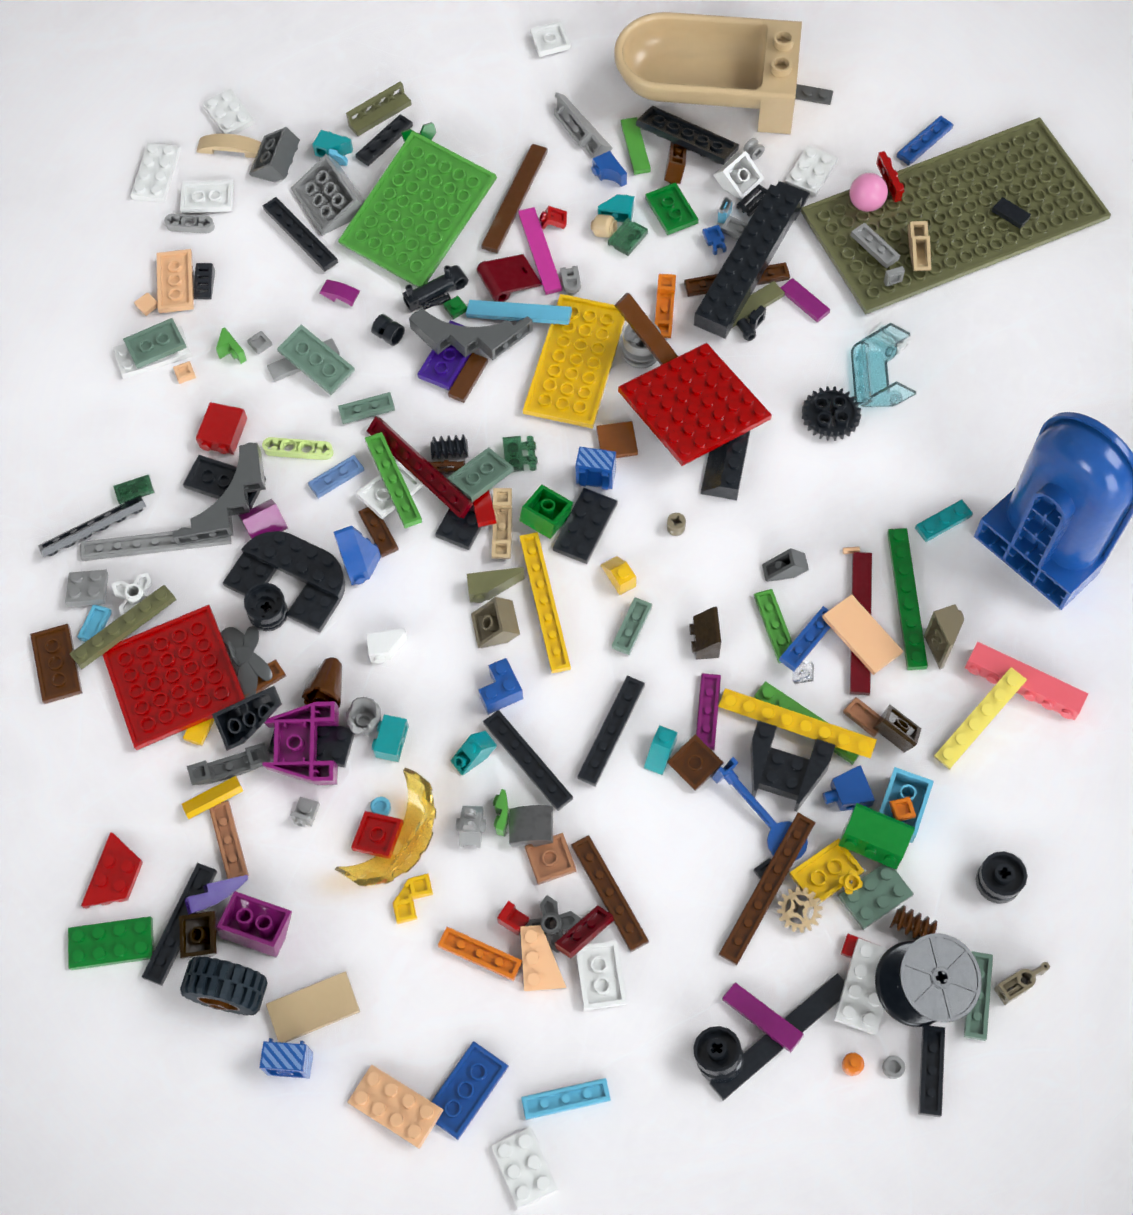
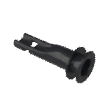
M448 292L447 295L443 293L442 297L432 300L428 304H422V308L426 310L433 306L441 305L451 300Z

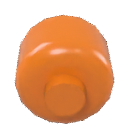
M849 1053L842 1060V1069L847 1075H859L864 1068V1060L857 1053Z

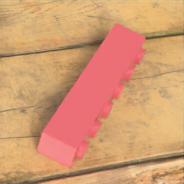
M977 642L965 666V669L970 673L980 675L990 683L997 684L1012 667L1027 679L1016 693L1022 695L1028 701H1035L1041 704L1045 709L1060 713L1064 718L1073 720L1077 718L1089 693Z

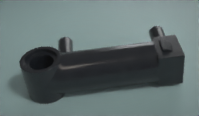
M446 265L444 267V275L415 289L412 288V285H406V291L402 295L404 303L410 312L419 309L422 304L443 295V293L445 294L453 289L460 290L464 288L469 280L460 266L454 265L450 267Z

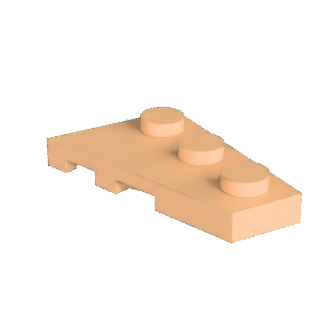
M541 925L520 927L524 991L567 988Z

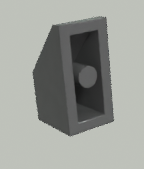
M792 548L762 564L767 582L795 578L809 570L805 553Z

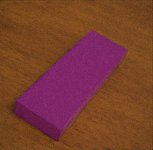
M794 278L780 287L788 299L817 323L830 313V308Z

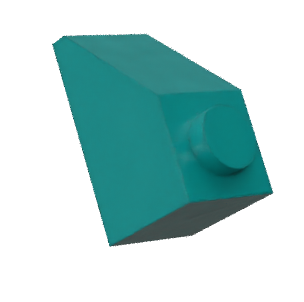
M615 195L598 206V215H611L617 222L632 223L635 196Z
M659 725L644 765L645 769L663 775L667 761H669L677 742L678 732Z

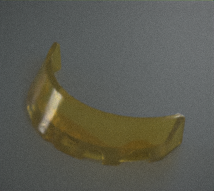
M404 768L403 770L407 783L408 802L403 820L404 824L391 859L375 856L358 865L337 866L334 869L359 886L386 884L394 881V878L402 873H407L420 860L422 853L426 851L431 841L434 818L436 819V808L434 807L432 795L433 789L426 779L411 769Z

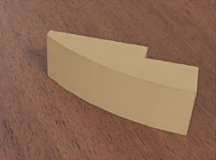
M912 221L908 225V240L913 271H931L928 221Z

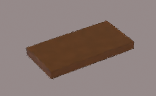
M69 624L30 634L42 702L47 704L82 694L78 666L70 655L74 651V645Z

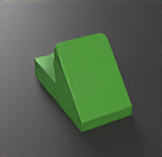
M225 327L222 328L216 347L219 359L230 354L234 360L237 358L241 364L247 361L244 350Z

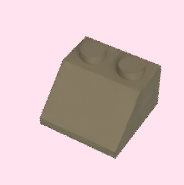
M494 597L471 613L478 648L508 643L520 635L513 600Z

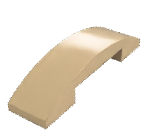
M211 134L200 138L197 153L214 154V150L241 152L245 154V157L255 158L261 142L235 134Z
M493 488V509L497 524H493L491 558L511 559L512 488Z

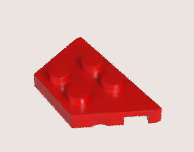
M110 832L81 904L82 908L88 909L90 906L100 904L103 906L112 902L129 900L143 861L114 833Z

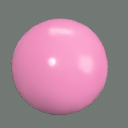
M862 174L853 181L850 187V199L853 205L861 211H875L887 199V184L877 174Z

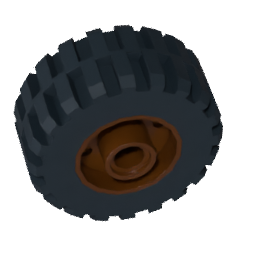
M197 956L188 962L180 992L186 999L206 1007L239 1015H255L260 1010L268 982L265 975L249 967L217 958Z

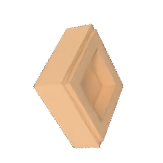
M148 292L134 302L135 306L145 316L158 308V302Z
M190 361L173 367L179 384L196 378Z

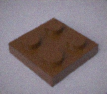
M696 734L667 761L695 791L724 764Z

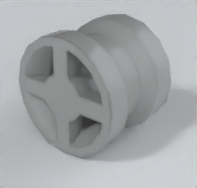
M756 138L750 139L743 149L750 154L752 160L761 157L765 151V147L762 144H758L759 142Z

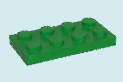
M151 916L68 928V969L70 970L149 960L154 952L153 918Z

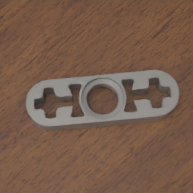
M169 214L164 219L166 227L170 231L207 234L211 233L215 228L213 220L209 216ZM188 221L194 222L191 226H186L185 224Z

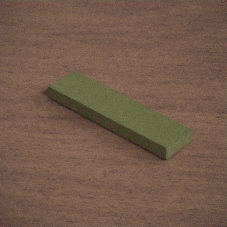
M773 281L751 294L733 327L737 325L740 319H748L751 312L757 310L760 305L766 308L784 297L785 292Z

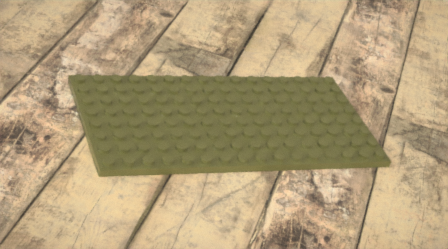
M1040 117L897 171L898 179L904 185L901 201L894 202L888 190L885 203L875 211L864 212L857 209L851 202L850 189L801 208L803 217L865 315L1108 220L1111 216V213ZM1002 197L1031 214L1030 219L1021 229L992 212V208ZM912 221H928L931 271H913L908 240V225ZM866 223L900 255L899 260L885 268L851 237V231ZM903 266L905 272L902 282L886 286L884 283L886 271Z

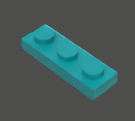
M961 499L918 523L915 529L923 540L928 542L972 517L973 512Z

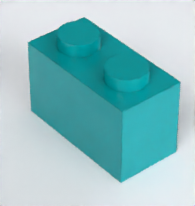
M384 714L382 721H379L377 726V732H379L377 739L374 738L372 743V750L376 758L399 762L409 728L407 719Z

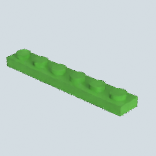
M380 432L365 437V443L404 528L422 523L420 513L383 433Z
M766 681L754 695L756 699L826 722ZM837 747L833 751L852 765L860 756Z

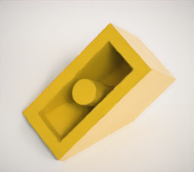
M616 556L601 564L602 569L619 595L636 587V575L628 563L620 557Z

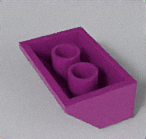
M234 891L216 926L219 938L277 958L286 939L292 911Z

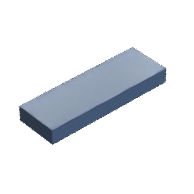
M352 455L308 482V486L319 499L365 470L356 456Z

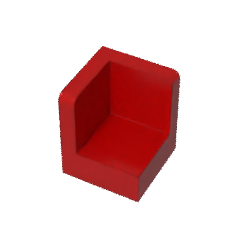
M508 901L497 917L498 924L520 936V927L527 925L529 917L518 911L515 904Z

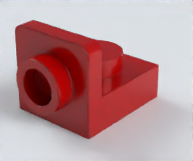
M548 206L540 215L539 220L541 221L542 229H545L548 224L564 229L567 225V211Z

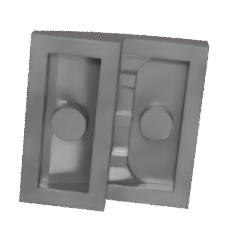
M529 805L510 808L509 844L512 848L530 843L534 847L553 843L552 806Z

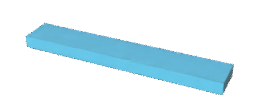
M469 300L466 316L467 318L519 321L528 316L535 323L569 325L572 308L568 306Z

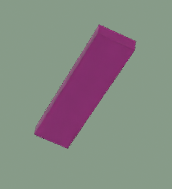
M701 673L696 735L711 750H715L721 675Z
M736 982L722 998L726 1004L790 1053L804 1037L801 1031Z

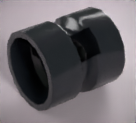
M381 314L373 322L371 332L380 339L383 338L391 346H395L402 339L405 327L393 321L387 315Z

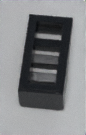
M196 263L194 299H212L215 269L212 263ZM199 290H208V292H199Z

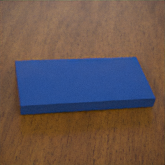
M473 1041L431 1101L444 1110L436 1125L459 1140L509 1065Z

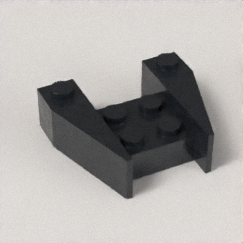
M758 721L750 746L752 795L756 797L757 790L761 789L796 800L794 811L797 812L827 772L835 744L816 739L810 759L772 748L777 726Z

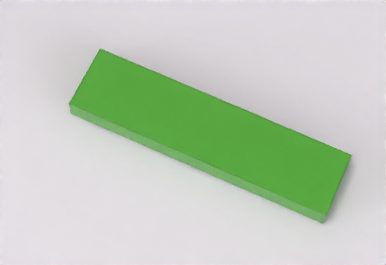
M637 117L621 120V127L634 175L651 172L640 127L636 126Z
M773 589L754 593L755 602L777 661L781 663L779 658L792 644V640Z

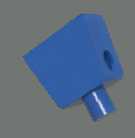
M861 765L832 779L830 784L831 791L822 793L825 804L837 802L840 811L853 810L856 803L869 808L873 806L875 801Z

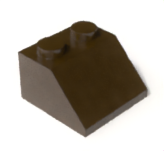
M712 607L693 616V622L689 624L690 635L694 636V641H691V651L695 653L696 660L719 658L721 634L718 608Z

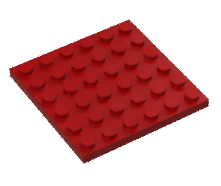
M708 343L618 386V392L681 466L762 425L772 418V414Z
M210 605L120 641L103 654L122 714L136 750L213 718L212 714L246 699Z

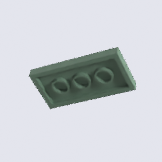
M302 324L277 348V351L330 395L355 371L351 364Z

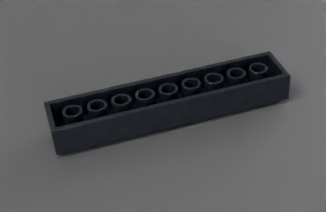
M772 184L770 185L696 310L694 326L726 339L798 215L802 202L801 196Z

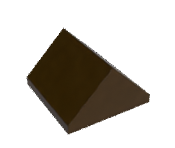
M892 705L886 708L873 727L874 730L904 753L917 745L922 729Z
M215 911L179 916L180 958L213 957L216 955Z

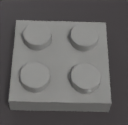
M107 569L69 572L65 598L66 606L105 604L108 583Z

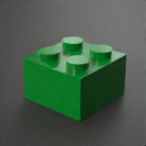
M541 484L522 506L519 521L551 539L568 519L573 502Z

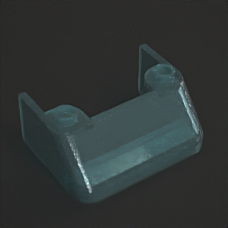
M893 323L887 324L852 347L851 362L855 402H859V405L862 407H893L916 395L915 390L897 381L889 385L887 362L896 356L897 343L910 336V332Z

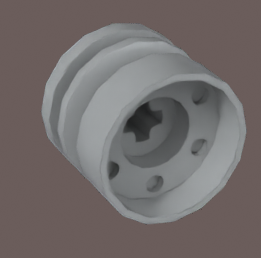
M628 324L623 335V358L625 362L636 368L652 366L657 362L656 358ZM654 324L658 331L661 333L659 327L656 324Z

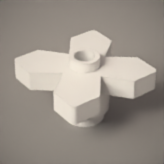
M148 573L137 575L134 583L127 584L123 580L111 584L114 595L125 599L119 607L121 616L150 595L147 591L152 586V582Z

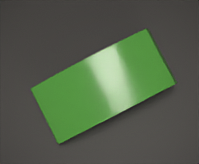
M501 789L500 794H496L493 801L496 814H499L495 818L494 827H496V834L504 837L508 825L509 808L506 791Z

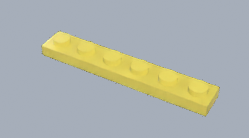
M1011 667L934 757L950 770L1027 679Z

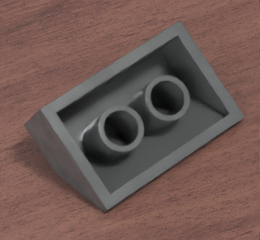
M287 127L265 135L249 174L271 182L284 180L288 175L290 165L293 163V157L298 150L300 139Z

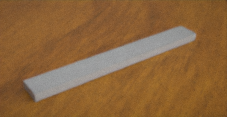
M173 531L82 541L81 560L88 561L231 544V536L179 546L173 538Z

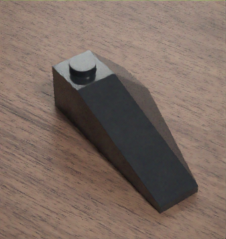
M275 686L269 687L212 714L227 751L244 744L282 705Z

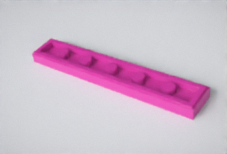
M535 207L518 211L545 295L562 291V285Z

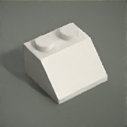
M746 151L734 155L713 174L722 189L740 200L765 179Z

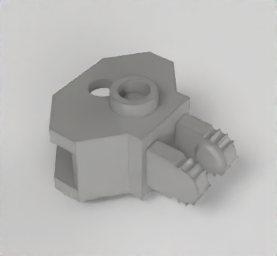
M462 806L460 818L456 820V830L459 831L460 847L476 845V848H480L482 832H485L486 819H483V807Z

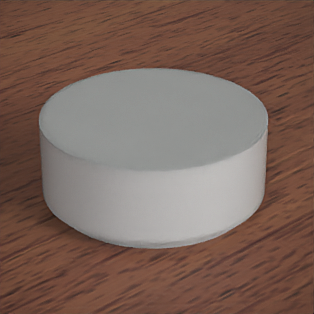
M889 1056L883 1062L882 1069L888 1078L897 1079L903 1075L905 1063L898 1056Z

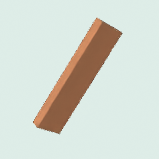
M221 802L209 810L227 879L244 875L249 876L230 802Z

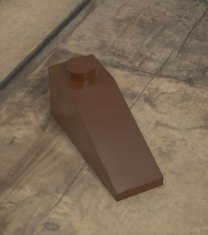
M672 142L670 143L664 181L670 184L675 182L681 184L686 166L687 149Z

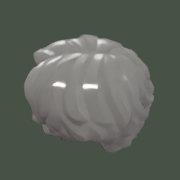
M360 697L352 701L350 708L346 712L347 724L350 730L355 734L363 732L367 735L378 726L379 721H381V708L373 699Z

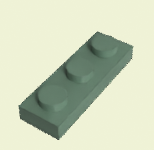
M390 392L338 406L343 424L395 411Z
M634 598L614 639L613 649L630 655L652 609V603Z

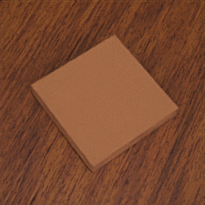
M563 833L554 835L553 843L534 847L532 844L524 846L538 885L577 872Z

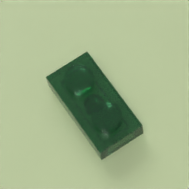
M149 474L113 486L119 504L125 503L139 495L144 497L155 493Z

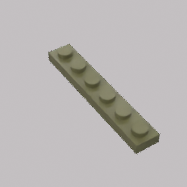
M165 585L161 586L70 653L71 657L81 669L85 668L177 599Z

